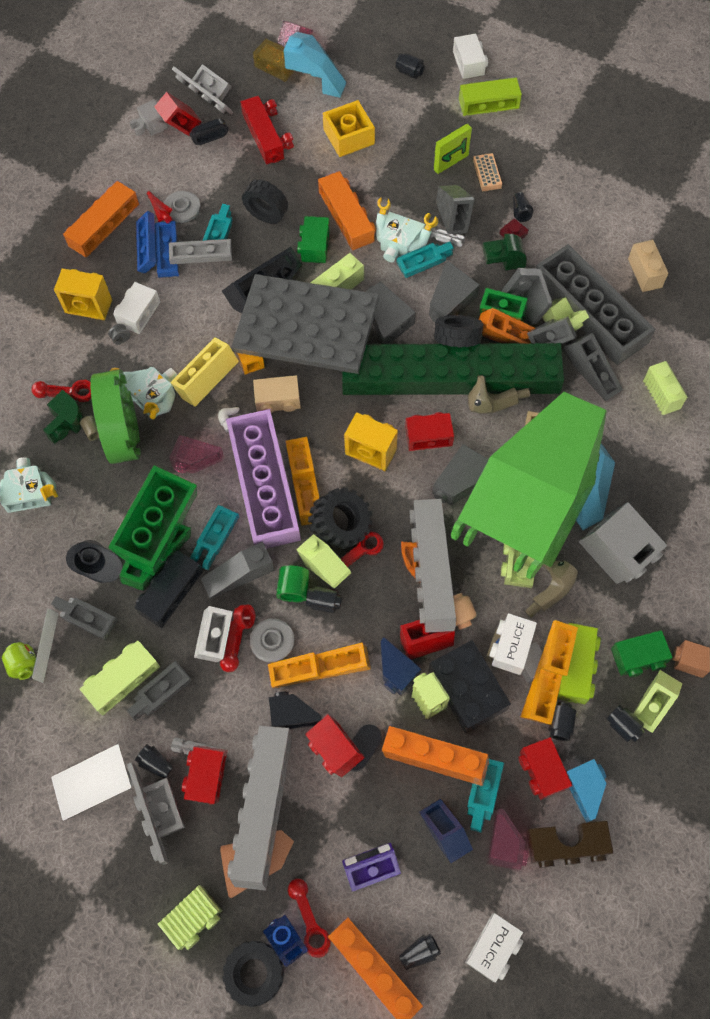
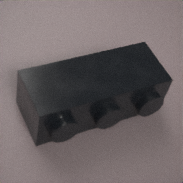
M178 550L174 555L169 556L160 574H156L152 578L148 590L138 597L134 608L139 615L162 629L203 573L200 564Z

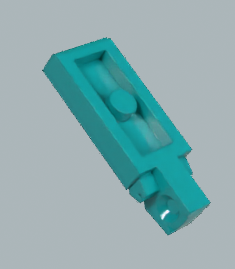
M222 204L219 214L211 216L202 241L227 239L233 221L232 217H230V205Z
M433 242L398 257L396 263L406 279L446 261L447 257L453 255L454 247L451 242L440 246Z
M489 759L483 786L472 784L467 805V814L473 816L470 827L472 831L481 833L484 819L491 820L504 762Z

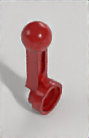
M78 380L72 387L47 385L43 381H37L31 388L32 394L37 398L55 397L63 390L74 400L80 402H87L92 399L91 382L88 380ZM81 389L89 390V393L85 396L78 395Z
M369 532L363 541L359 542L355 548L341 558V561L349 567L364 554H379L384 547L383 538L376 532ZM369 537L377 539V545L373 549H368L365 546V542Z
M249 604L240 605L234 610L224 657L220 661V667L225 672H234L238 668V652L243 629L251 628L254 625L255 611Z
M294 879L289 883L287 891L290 898L297 901L306 926V935L304 937L305 950L314 958L323 957L329 952L331 947V940L328 938L329 934L326 930L320 928L315 921L306 897L308 894L307 883L303 879ZM314 935H321L324 937L325 942L322 947L313 948L309 944L310 939Z

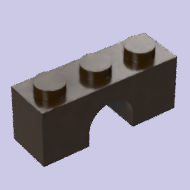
M608 821L581 823L578 825L579 838L577 844L573 847L565 846L559 841L556 826L527 830L526 835L531 864L538 863L539 868L554 867V861L564 860L565 865L580 864L581 858H590L591 863L607 861L606 856L614 854Z

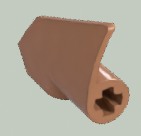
M282 830L276 831L269 876L283 867L294 843ZM233 843L221 846L224 876L230 898L248 889L234 887L227 874L229 862L234 860L235 855Z

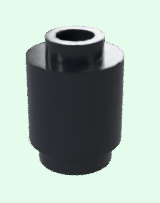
M401 53L395 64L396 69L400 73L414 79L422 76L425 69L422 59L407 53Z
M315 586V588H309L306 606L311 607L312 610L335 613L336 609L341 607L342 595H338L339 591L336 589Z
M557 702L552 724L548 727L552 739L570 741V737L574 734L577 713L572 708V704Z
M619 705L606 718L610 722L609 726L626 742L630 739L636 742L645 732L642 729L644 723L627 707L624 709Z

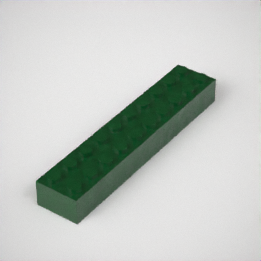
M561 343L477 344L470 347H452L443 344H367L359 374L342 371L343 395H467L477 383L478 376L481 375L485 378L486 390L490 394H500L512 388H515L516 391L529 388L530 394H560L564 383Z

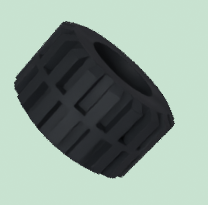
M344 487L334 489L317 499L313 503L314 506L310 508L309 513L312 514V516L308 517V522L312 523V526L309 527L310 531H314L315 536L329 545L332 550L336 548L342 550L358 544L370 532L368 527L372 526L373 523L370 520V517L373 516L372 511H369L367 508L370 505L368 502L365 503L363 501L365 497L362 494L357 496V491L354 489L350 491ZM334 508L342 510L347 516L348 527L346 531L340 529L335 524L333 519Z

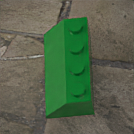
M154 465L108 548L132 566L154 576L197 496V485Z

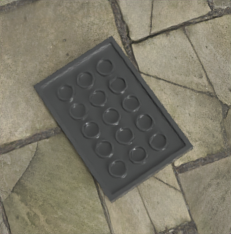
M255 274L231 349L233 352L359 374L379 302V294Z

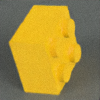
M359 100L323 112V130L339 157L375 144V127Z
M62 268L54 291L64 312L105 320L112 297L104 277L97 273H85L76 269L68 270Z
M356 412L344 434L345 454L386 471L397 450L398 430L388 423H380L369 415H361Z

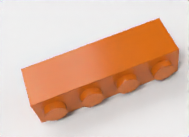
M340 171L318 179L319 193L352 251L373 243L376 227L372 221L368 220L367 212L364 207L360 206L357 194L351 191L348 179L344 178Z
M116 181L72 226L67 228L63 235L68 246L87 258L139 205L136 192Z
M392 726L388 728L382 747V752L386 758L483 786L489 765L488 754Z
M349 918L343 921L328 936L395 1019H411L423 1007Z

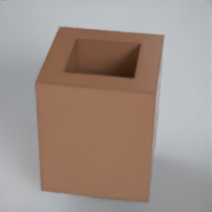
M687 640L679 647H675L672 655V660L675 661L674 669L701 678L710 672L709 647Z

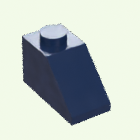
M386 638L381 640L382 675L385 682L383 685L392 694L397 692L402 696L413 684V680L420 675L421 668Z
M441 799L419 812L439 848L450 863L473 850L464 828Z

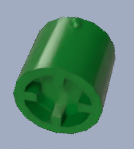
M292 565L280 567L276 597L287 602L306 601L309 570Z

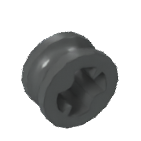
M116 324L108 332L109 337L116 345H120L130 338V332L124 324Z

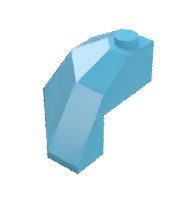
M300 32L291 35L284 48L285 68L322 78V93L341 98L346 81L321 44L313 35Z
M600 444L595 485L576 519L582 530L600 522L604 517L615 462L603 444Z

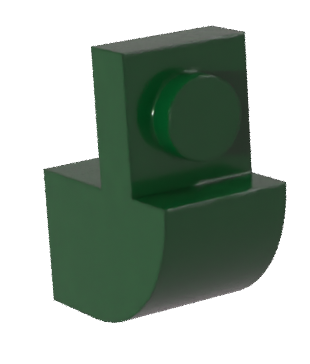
M504 234L503 240L483 242L482 249L486 264L503 262L505 271L526 267L527 256L522 239L519 236Z
M62 390L47 404L52 415L56 418L43 429L47 438L54 444L59 440H63L69 430L78 434L82 428L80 425V421L83 419L82 412L76 401Z

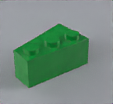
M181 524L155 575L159 574L164 568L167 558L174 555L177 550L179 551L191 537V527ZM126 561L119 575L122 584L142 591L147 588L154 577Z

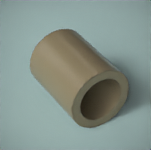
M93 416L83 418L80 421V425L90 441L98 439L99 434L95 418Z

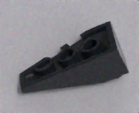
M290 246L232 282L222 290V293L232 308L242 313L255 274L292 280L302 263Z

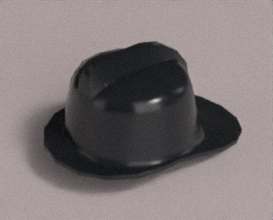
M86 540L71 546L67 551L66 562L68 567L77 574L100 583L112 582L121 573L122 563L119 557L112 551L104 548L97 541Z

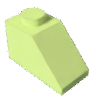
M314 534L296 549L305 566L333 588L337 587L351 574V571L334 551Z
M661 670L648 687L633 713L644 723L643 727L652 733L679 696L682 687L681 682Z

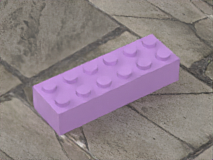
M270 409L227 418L226 422L254 545L263 542L267 549L301 541Z

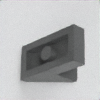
M568 316L556 321L551 319L527 333L531 343H564L575 339L577 336Z

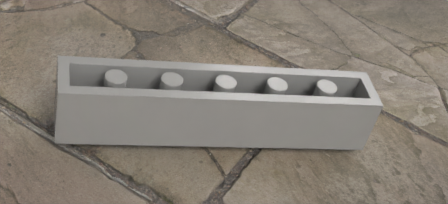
M414 500V509L409 510L410 524L415 525V528L411 529L412 543L416 542L417 548H413L414 562L419 564V567H415L416 582L421 584V588H417L418 602L423 603V608L419 609L420 623H425V633L455 631L456 614L442 500Z
M259 726L258 735L255 734L253 737L252 748L255 751L253 758H250L248 762V774H250L249 782L245 783L243 788L245 803L244 808H240L238 813L240 829L239 834H235L233 839L235 855L234 860L229 862L227 872L234 887L257 890L267 889L292 743L289 728Z

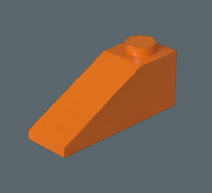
M494 308L480 314L479 320L483 323V337L503 344L531 343L527 333L535 329L534 327Z

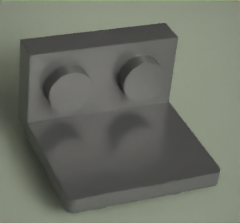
M518 268L501 290V292L528 298V307L524 318L526 324L532 327L538 323L552 306V300L541 269Z

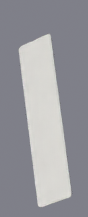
M49 608L47 609L32 679L41 683L44 682L59 615Z

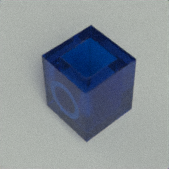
M286 915L273 920L263 930L285 967H288L308 951Z

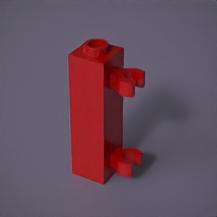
M258 95L240 101L242 115L266 165L284 159L283 149L289 150L294 148L293 136L289 132L279 138L269 116L278 114L275 108L277 107L275 100L271 99L262 104Z

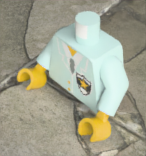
M379 198L378 206L380 213H377L375 227L377 241L381 243V250L385 251L384 259L388 262H394L397 256L400 257L426 246L432 233L431 228L437 226L438 218L435 216L434 221L429 223L431 214L427 213L424 217L425 226L421 222L389 212L387 215L386 211L391 207L390 200L388 199L387 206L382 207V198Z
M154 367L124 372L127 379L125 386L131 392L133 401L143 410V414H147L153 420L158 415L171 410L176 394L170 382L177 376L172 368H169L162 375ZM111 368L110 371L119 370V368Z
M29 458L17 459V469L7 470L4 473V479L0 481L1 505L8 513L50 506V496L58 497L55 481L46 472H41L38 466H31Z

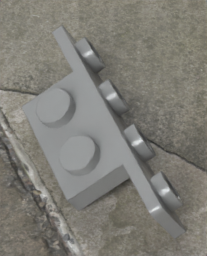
M203 64L193 79H190L173 66L172 70L177 74L175 76L176 79L184 85L186 82L189 83L188 87L196 94L201 92V97L209 104L212 101L216 103L214 107L224 114L226 111L230 115L233 114V111L222 102L232 87L229 83Z
M131 762L127 764L129 770L127 775L131 787L134 786L137 794L133 797L138 811L142 810L145 818L142 821L146 836H151L153 845L150 846L151 854L155 861L159 860L160 864H168L169 861L161 838L185 828L169 779L165 778L144 787L137 766Z

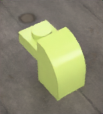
M565 297L552 301V306L543 315V319L546 323L551 319L556 321L568 316L576 331L583 326L582 322L588 319L589 316L586 310L573 312Z

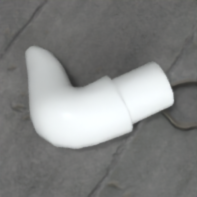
M239 407L223 408L218 412L219 422L226 432H229L226 419L238 413Z

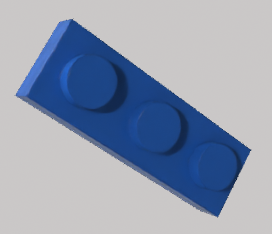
M149 211L136 221L137 271L143 274L153 268L157 262L154 214Z
M176 222L155 223L158 278L179 276V264H170L169 243L177 242Z

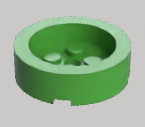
M121 369L96 373L91 376V397L94 417L103 451L110 464L138 460L141 456L140 448H136V445L140 442L134 403L131 392L125 386L127 379Z

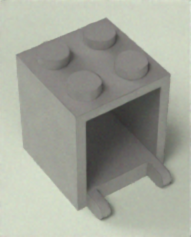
M629 502L609 513L579 540L584 549L616 584L623 581L628 583L633 578L637 579L647 571L645 566L650 562L653 564L663 556L661 551L667 547V544ZM640 552L641 555L635 560L633 557Z

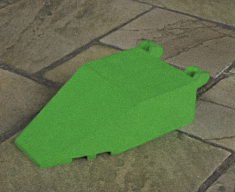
M566 392L558 396L490 456L467 503L453 526L451 538L457 540L465 526L468 525L471 528L464 538V545L469 546L477 532L480 531L521 552L513 567V570L517 573L523 568L528 556L535 559L527 570L526 577L529 579L536 575L543 564L551 567L595 485L600 444L603 438L607 411Z

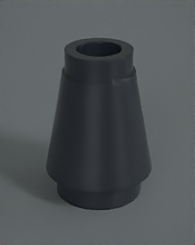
M518 192L513 196L514 217L519 222L529 221L533 216V207L524 193Z
M146 744L135 758V761L139 764L138 767L163 779L174 768L154 745L151 747Z
M431 933L427 936L423 934L403 951L399 958L404 968L409 970L410 968L437 960L436 957L441 954V951Z

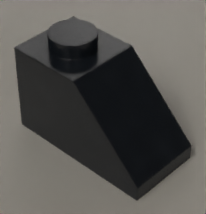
M283 691L275 693L273 697H269L272 727L304 728L315 726L322 720L318 712L294 694Z

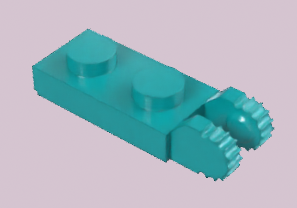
M218 505L198 538L197 545L190 559L197 562L202 555L203 549L209 551L202 565V568L209 570L216 555L219 554L239 519V514Z

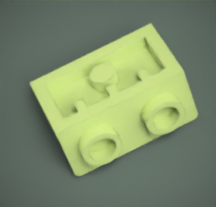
M504 544L503 554L507 555V560L502 562L501 576L505 577L504 584L532 588L534 577L529 579L526 577V574L535 559L528 556L523 568L517 573L513 570V567L521 552Z

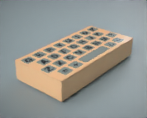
M493 153L474 156L473 163L482 192L501 189L502 181Z

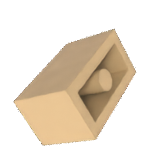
M654 240L633 244L628 260L642 292L662 288L668 276V271Z
M297 375L253 380L257 412L270 409L271 413L281 410L292 412L295 409L301 408Z

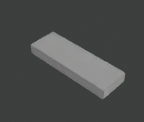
M231 239L169 243L170 264L232 261Z

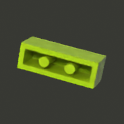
M517 77L460 85L459 102L463 116L519 109L522 94Z
M568 623L578 627L568 675L562 676L557 699L585 705L590 698L593 699L595 684L591 682L592 674L595 675L597 672L598 660H594L595 651L599 650L601 637L597 636L598 628Z

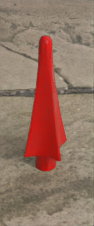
M147 191V196L154 208L158 222L165 221V223H170L172 221L170 216L172 208L161 202L150 191Z

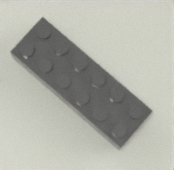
M569 244L536 265V269H541L549 295L553 301L566 297L573 312L586 310L589 318L582 322L583 326L581 329L586 334H594L602 351L617 366L649 344L655 328Z

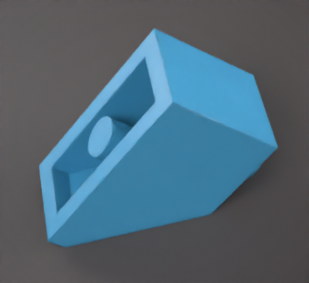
M593 759L567 771L572 787L569 789L586 823L596 819L606 787L605 771Z

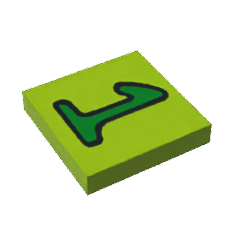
M468 124L436 142L434 171L437 174L469 156L472 127Z

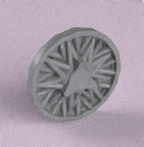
M189 191L174 192L164 200V204L172 208L170 213L172 221L177 223L191 221L199 214L201 208L198 197Z
M266 619L254 627L250 635V646L253 654L258 659L267 663H274L284 660L291 654L295 637L291 627L286 622L279 619Z

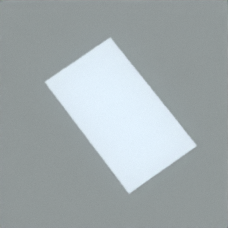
M119 744L51 777L63 820L131 788Z

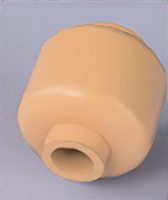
M462 593L454 595L455 626L461 630L472 625L470 620L476 617V611L469 596H463Z

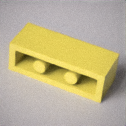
M214 338L170 383L184 401L196 407L239 361L229 344Z

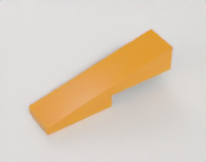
M307 437L285 441L301 526L312 524L308 522V517L312 516L309 511L314 506L313 503L319 499Z
M557 620L553 621L520 716L521 718L542 724H552L562 676L568 675L578 627Z
M358 643L319 654L312 652L268 664L271 687L278 688L370 670L371 666L367 646L364 643Z

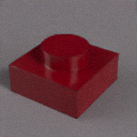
M513 218L500 229L499 234L503 238L504 234H515L523 239L528 235L529 230Z

